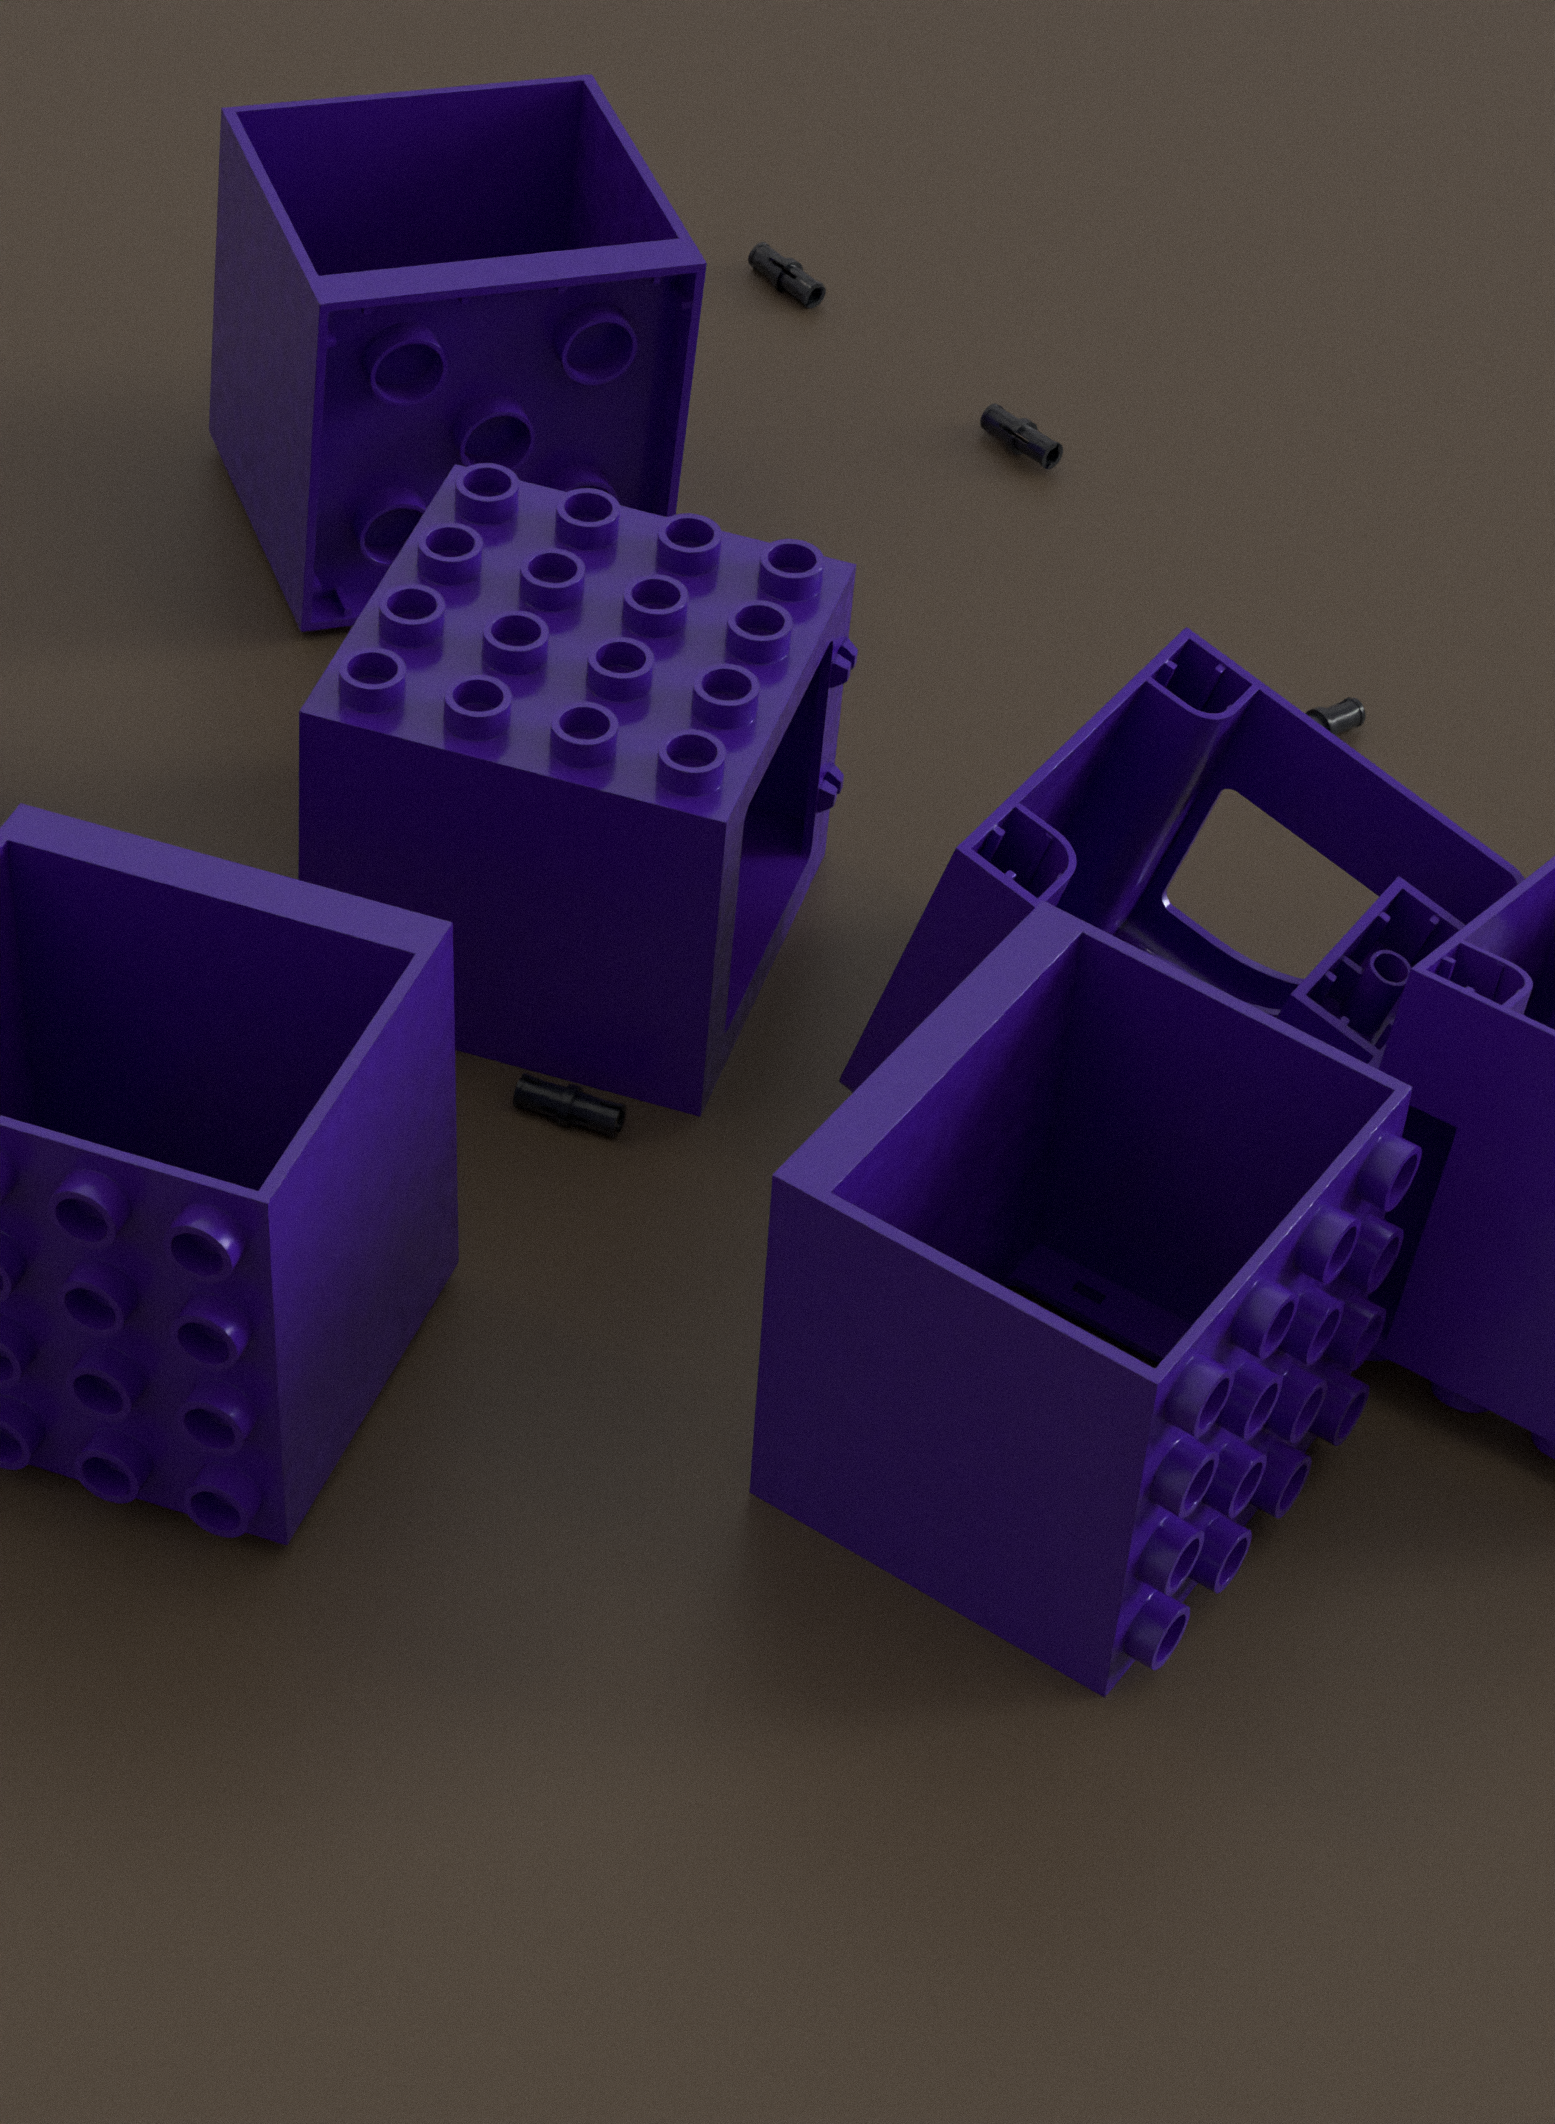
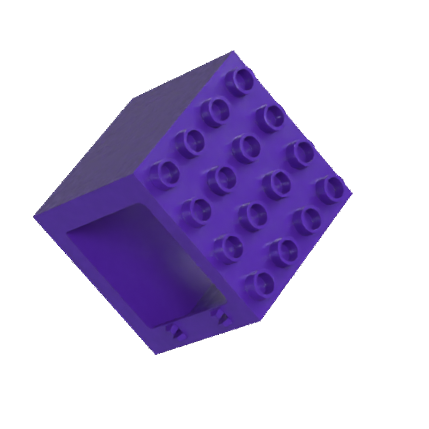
M592 74L221 108L209 432L301 632L354 625L455 464L465 467L478 463L498 464L512 470L521 481L565 492L579 488L598 489L612 495L621 506L665 517L676 515L707 263Z
M478 463L467 467L455 464L299 711L298 880L453 922L455 1050L701 1117L825 855L830 808L834 807L837 794L841 792L844 781V774L835 765L843 684L848 681L850 671L857 663L858 649L849 639L857 564L825 557L816 546L803 540L780 539L769 543L721 531L718 524L713 520L698 514L682 513L665 517L621 506L612 495L598 489L579 488L565 492L521 481L512 470L498 464Z
M20 803L0 828V1467L17 1470L29 1464L79 1480L91 1493L109 1502L121 1504L131 1502L137 1498L188 1514L198 1526L217 1536L234 1538L244 1533H249L288 1545L459 1263L453 922Z
M1042 900L772 1175L749 1492L1104 1698L1135 1660L1154 1671L1158 1670L1177 1647L1188 1624L1190 1607L1182 1602L1197 1584L1206 1587L1214 1593H1220L1228 1586L1243 1563L1251 1543L1252 1532L1244 1527L1258 1509L1276 1519L1285 1515L1300 1494L1311 1468L1312 1459L1304 1452L1317 1437L1334 1446L1342 1444L1354 1429L1365 1408L1370 1387L1352 1377L1351 1372L1363 1364L1381 1334L1386 1319V1309L1368 1300V1293L1375 1291L1384 1281L1398 1256L1403 1242V1229L1384 1220L1385 1214L1394 1209L1407 1192L1415 1177L1422 1156L1420 1146L1402 1138L1413 1087ZM1017 1286L1063 1311L1070 1319L1077 1323L1093 1327L1159 1363V1365L1153 1368L1006 1287Z

